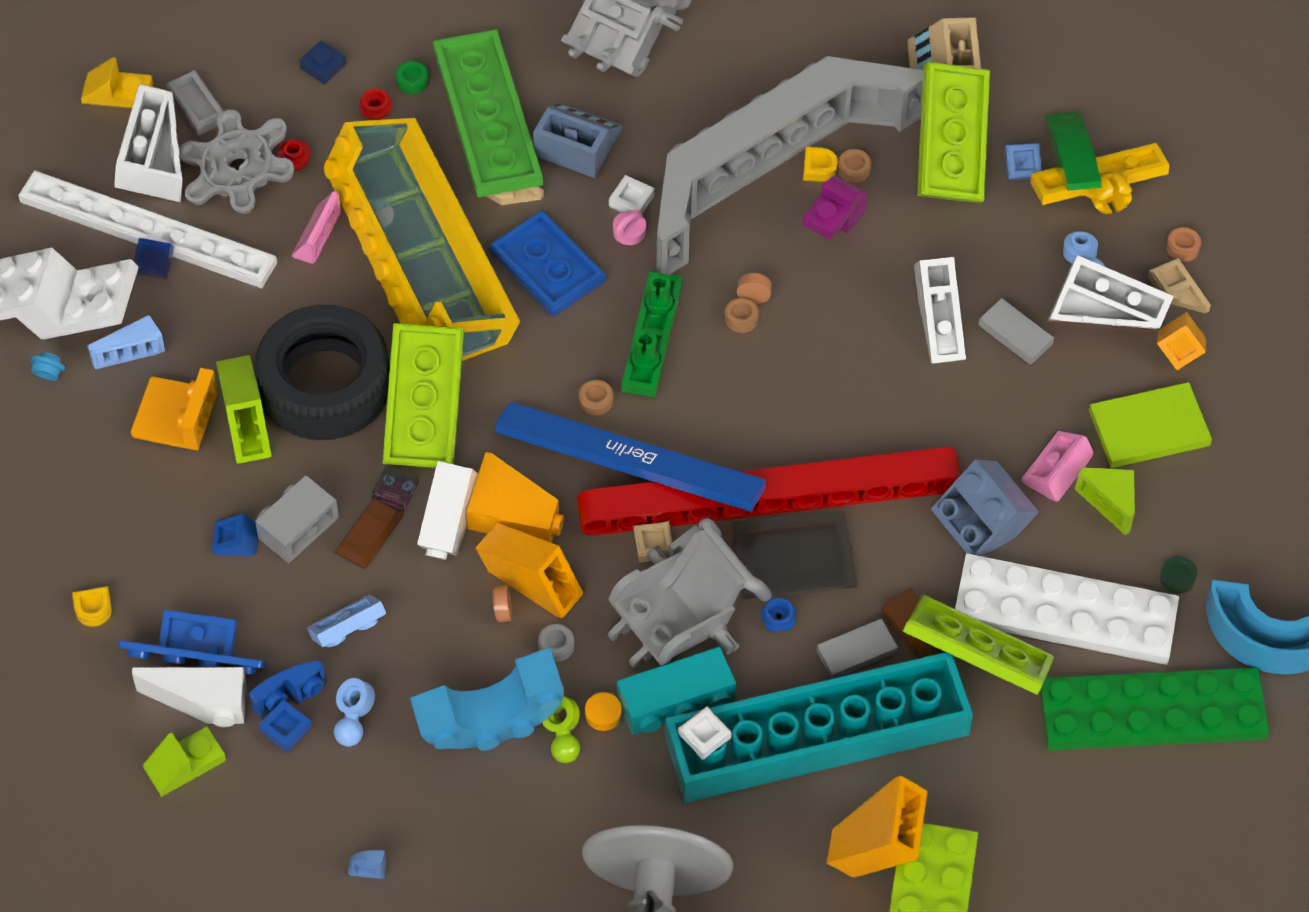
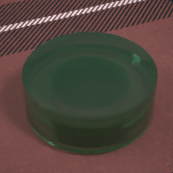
M1171 557L1161 567L1160 582L1169 592L1176 594L1186 593L1195 584L1197 569L1193 562L1185 557Z

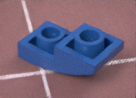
M319 660L303 663L265 680L249 692L252 710L259 717L263 718L270 711L272 712L282 700L286 701L288 696L298 704H301L306 698L316 696L326 682L324 665Z

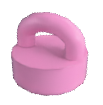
M640 210L622 212L614 218L613 236L621 244L636 245L645 238L646 221Z

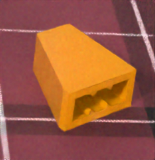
M485 452L466 510L467 529L488 534L497 523L552 543L553 536L560 535L564 521V515L559 514V500L494 454Z
M497 523L475 547L488 572L560 619L564 618L584 594L560 546Z
M903 776L895 777L832 829L827 864L852 878H856L917 860L928 791Z

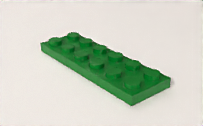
M1258 668L1045 678L1040 689L1047 751L1267 740L1269 735Z

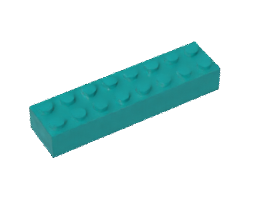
M946 652L711 707L709 709L731 731V738L704 759L678 734V728L702 710L665 718V739L684 803L968 736L970 734L973 714L953 656Z

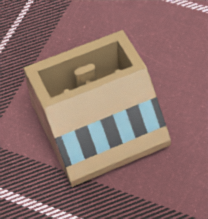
M944 18L907 41L909 68L923 70V64L933 62L981 69L976 18Z

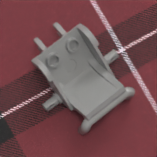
M585 0L568 35L564 34L561 41L568 46L574 47L573 50H569L568 55L575 59L582 52H585L603 61L602 63L599 62L596 66L602 72H605L612 65L638 78L650 61V58L647 56L662 26L665 25L675 31H679L681 27L670 20L682 25L683 18L675 16L677 10L686 9L692 0Z
M704 518L699 522V531L694 534L683 551L668 558L659 545L651 548L647 556L655 565L642 572L637 569L629 573L614 586L608 600L621 615L622 619L608 632V637L613 642L620 633L626 635L630 629L633 630L644 644L629 661V664L634 669L638 667L642 659L644 662H648L652 655L661 666L669 664L671 658L710 637L713 640H717L727 655L731 654V652L733 653L737 650L739 644L729 634L726 625L735 610L733 604L740 590L746 588L753 592L761 601H768L771 598L770 589L762 580L755 578L721 538L719 527L710 518Z

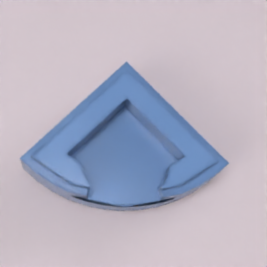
M368 850L354 854L350 858L347 874L349 876L376 879L385 878L387 868L385 851Z

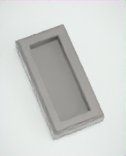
M195 70L166 83L167 91L172 92L174 102L198 136L218 127L217 119L224 111Z
M1002 298L979 319L978 326L1030 365L1053 345V336Z
M881 618L818 644L816 652L830 678L835 679L897 654L898 647Z

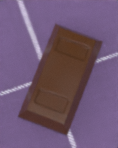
M373 498L338 546L335 554L366 569L403 517V513Z

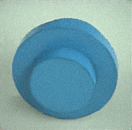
M41 352L40 356H32L30 361L33 365L31 373L50 381H57L59 374L64 373L65 366L60 363L61 359L58 356L48 352Z

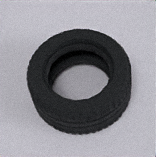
M337 305L307 306L281 317L263 335L257 348L255 361L259 393L267 414L283 430L310 440L343 438L368 426L378 417L379 412L386 405L390 373L386 342L375 324L362 314ZM317 351H335L348 355L360 366V370L352 382L345 388L330 394L308 393L299 390L287 380L288 373L296 362L302 357Z

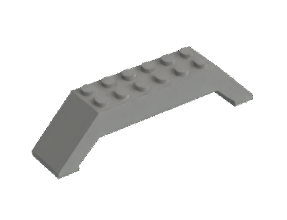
M827 56L817 63L809 64L802 72L791 79H784L776 88L766 94L756 96L748 105L738 111L735 110L728 113L723 120L715 125L703 128L697 136L687 142L674 146L667 153L657 230V273L670 275L689 263L691 219L805 150L806 146L813 145L848 122L894 126L900 132L921 119L923 70Z

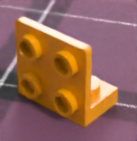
M200 368L196 381L191 380L190 384L151 377L131 429L132 437L198 451L218 395L214 370Z

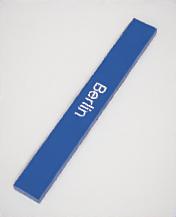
M513 402L508 404L494 424L495 433L750 512L766 489L765 479Z

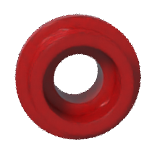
M370 89L360 99L359 110L366 119L382 120L391 113L392 101L383 90Z
M290 139L279 146L277 155L278 158L289 159L293 163L294 171H299L305 168L310 161L311 149L303 140Z

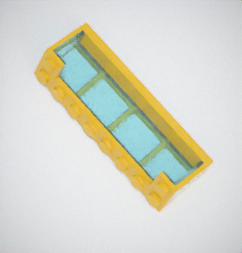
M416 119L345 122L335 140L328 159L325 161L324 172L335 192H338L340 204H342L349 218L350 226L354 229L362 245V250L367 255L374 269L375 276L380 281L387 295L388 303L393 307L400 324L464 328L462 361L508 344L520 320ZM391 206L394 211V217L388 225L383 227L376 211Z

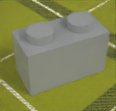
M305 475L298 483L289 485L277 502L272 506L265 507L259 513L257 520H255L258 539L289 564L339 518L337 501Z

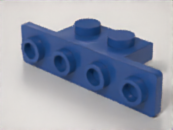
M164 610L159 646L121 640L118 642V648L128 649L127 656L149 659V654L152 652L163 654L164 662L184 664L185 657L199 659V667L205 668L221 667V662L235 664V667H243L244 673L256 675L257 668L267 669L268 661L233 657L238 620Z

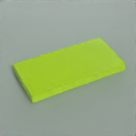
M933 62L923 64L917 196L979 204L984 202L990 70Z
M393 323L382 464L436 468L437 462L440 461L454 465L464 328Z
M926 595L921 596L903 632L1036 695H1038L1054 659L1053 655Z

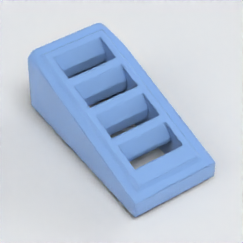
M149 315L89 344L88 350L93 367L99 369L153 356L164 352L165 347L162 334Z

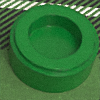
M416 61L405 62L396 70V84L402 92L418 94L427 88L429 75L427 68L422 63Z

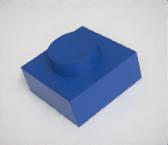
M284 700L258 725L260 733L287 753L312 728L311 720Z

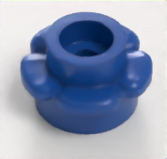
M774 598L761 611V621L766 623V628L772 632L788 631L795 624L796 610L786 599ZM776 615H781L782 618H781V619H777L775 616H776Z

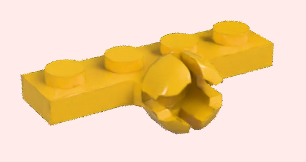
M1153 143L1096 157L1102 188L1067 191L1057 172V167L1031 173V185L1042 205L1078 196H1087L1099 212L1110 215L1112 210L1108 203H1111L1118 213L1124 210L1131 202L1132 188L1129 184L1167 175L1169 173V163L1158 144Z

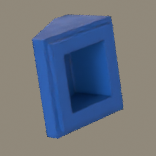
M245 514L215 521L212 553L214 555L252 556L256 554L258 534L255 521Z

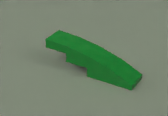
M1079 112L1045 114L1046 128L1051 135V149L1057 158V172L1067 191L1102 188L1092 144Z

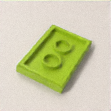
M1189 382L1093 403L1089 406L1090 416L1110 468L1211 446L1212 443L1211 435Z

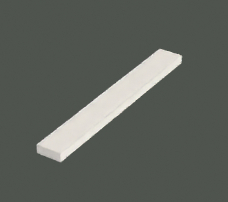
M35 170L18 195L20 202L262 289L277 264L275 255Z

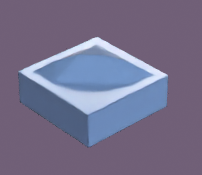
M1039 143L1007 145L1004 147L1007 181L1031 179V173L1042 171Z

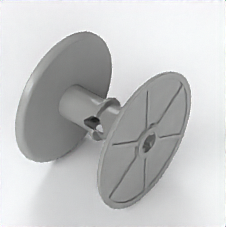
M624 826L611 828L591 836L582 847L583 860L594 874L613 885L634 891V899L628 903L626 908L628 912H676L672 906L673 896L694 895L713 890L724 884L730 878L733 871L731 857L719 845L701 836L666 827Z

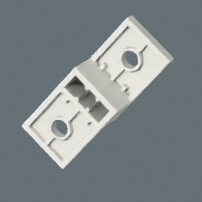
M52 247L1 258L0 321L16 317L41 340L121 324L139 267L131 259L76 270Z

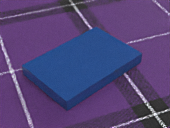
M543 210L489 245V252L552 317L606 282V274Z

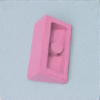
M333 191L317 205L292 253L293 258L311 264L316 262L341 214L338 192Z
M1058 431L1021 478L1022 483L1050 500L1058 502L1078 477L1079 471L1087 465L1094 455L1087 437Z

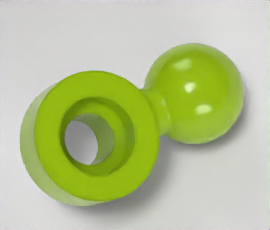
M563 696L561 705L542 724L549 731L556 733V738L551 744V753L554 759L560 763H571L580 753V744L570 733L578 724L580 711L577 703ZM565 709L567 716L565 720L561 721L560 712Z

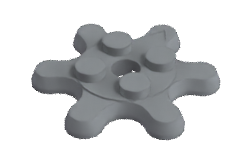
M226 110L217 119L219 133L214 140L207 143L188 141L179 148V157L183 162L201 168L199 177L186 187L185 196L188 201L195 205H203L217 194L230 196L232 208L240 214H248L255 207L254 190L256 188L265 186L268 181L285 183L293 177V163L289 159L278 158L271 153L273 148L286 137L287 126L283 120L274 118L268 120L259 129L247 130L242 126V118L237 111ZM245 159L243 164L239 166V170L229 167L234 160Z

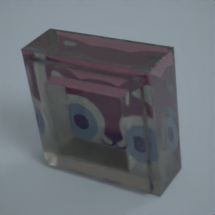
M386 465L371 493L372 499L374 498L381 503L405 511L419 483L418 476Z

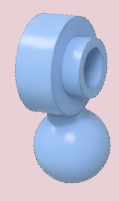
M1077 231L1065 238L1063 255L1068 262L1072 263L1078 255L1105 267L1103 262L1096 258L1098 241L1092 234Z
M351 678L343 682L336 695L337 706L345 715L344 718L336 723L334 736L339 744L347 747L358 744L362 739L363 727L358 721L359 717L366 715L371 710L375 701L373 687L369 683L357 678Z

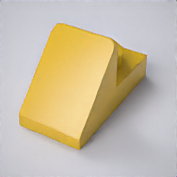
M112 57L87 73L81 102L85 104L133 108L139 84L152 87V75L119 72L116 57Z

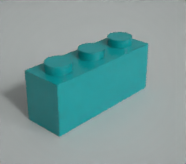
M720 647L617 681V698L621 703L622 712L632 735L639 732L650 733L656 731L665 724V718L702 710L705 707L711 708L728 704L735 700L736 682Z

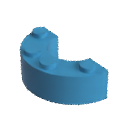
M1219 580L1211 581L1206 598L1208 623L1217 641L1231 656L1249 667L1258 668L1260 671L1267 673L1297 674L1309 671V616L1297 621H1281L1271 618L1256 607L1250 597L1248 584Z
M549 647L516 659L515 668L511 674L502 681L487 688L461 692L451 690L444 685L410 697L421 737L426 742L434 745L436 749H468L478 747L481 751H487L497 747L501 741L513 737L524 738L534 732V727L551 716L561 705L564 689L551 648Z

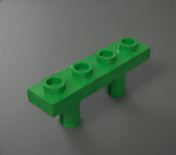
M649 271L621 384L622 392L656 398L682 290L683 277Z

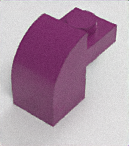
M832 176L822 185L821 195L803 216L802 225L830 241L840 229L848 233L866 211L867 194L845 180Z

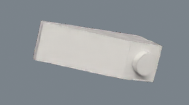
M954 257L920 260L914 264L918 302L931 364L966 360Z
M243 667L132 669L137 692L207 724L230 727L234 724H244L247 683Z

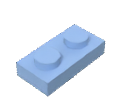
M369 594L308 626L307 630L312 640L321 647H333L342 643L346 639L347 634L357 629L365 630L374 626L378 622V618L385 615L386 611L382 602Z

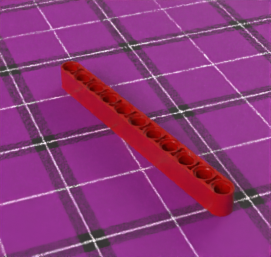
M950 447L739 471L766 480V489L751 512L656 482L590 489L581 492L577 496L576 502L582 533L589 536L632 532L633 526L667 521H669L670 527L699 524L704 518H710L715 522L944 494L962 475L957 450Z

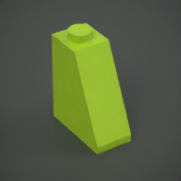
M246 355L216 361L237 464L272 457L251 356Z

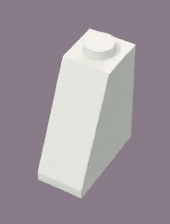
M440 461L437 462L417 543L418 546L426 549V556L446 560L447 554L458 556L467 529L466 510L478 473L473 469Z

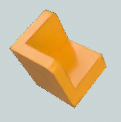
M1187 312L1158 331L1157 344L1176 370H1179L1206 352V338Z

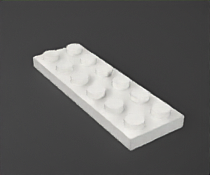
M966 553L955 609L1005 633L1167 665L1170 658L1179 596Z

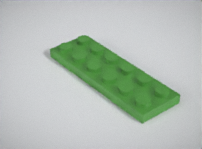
M497 29L433 41V51L477 198L542 186L543 175Z

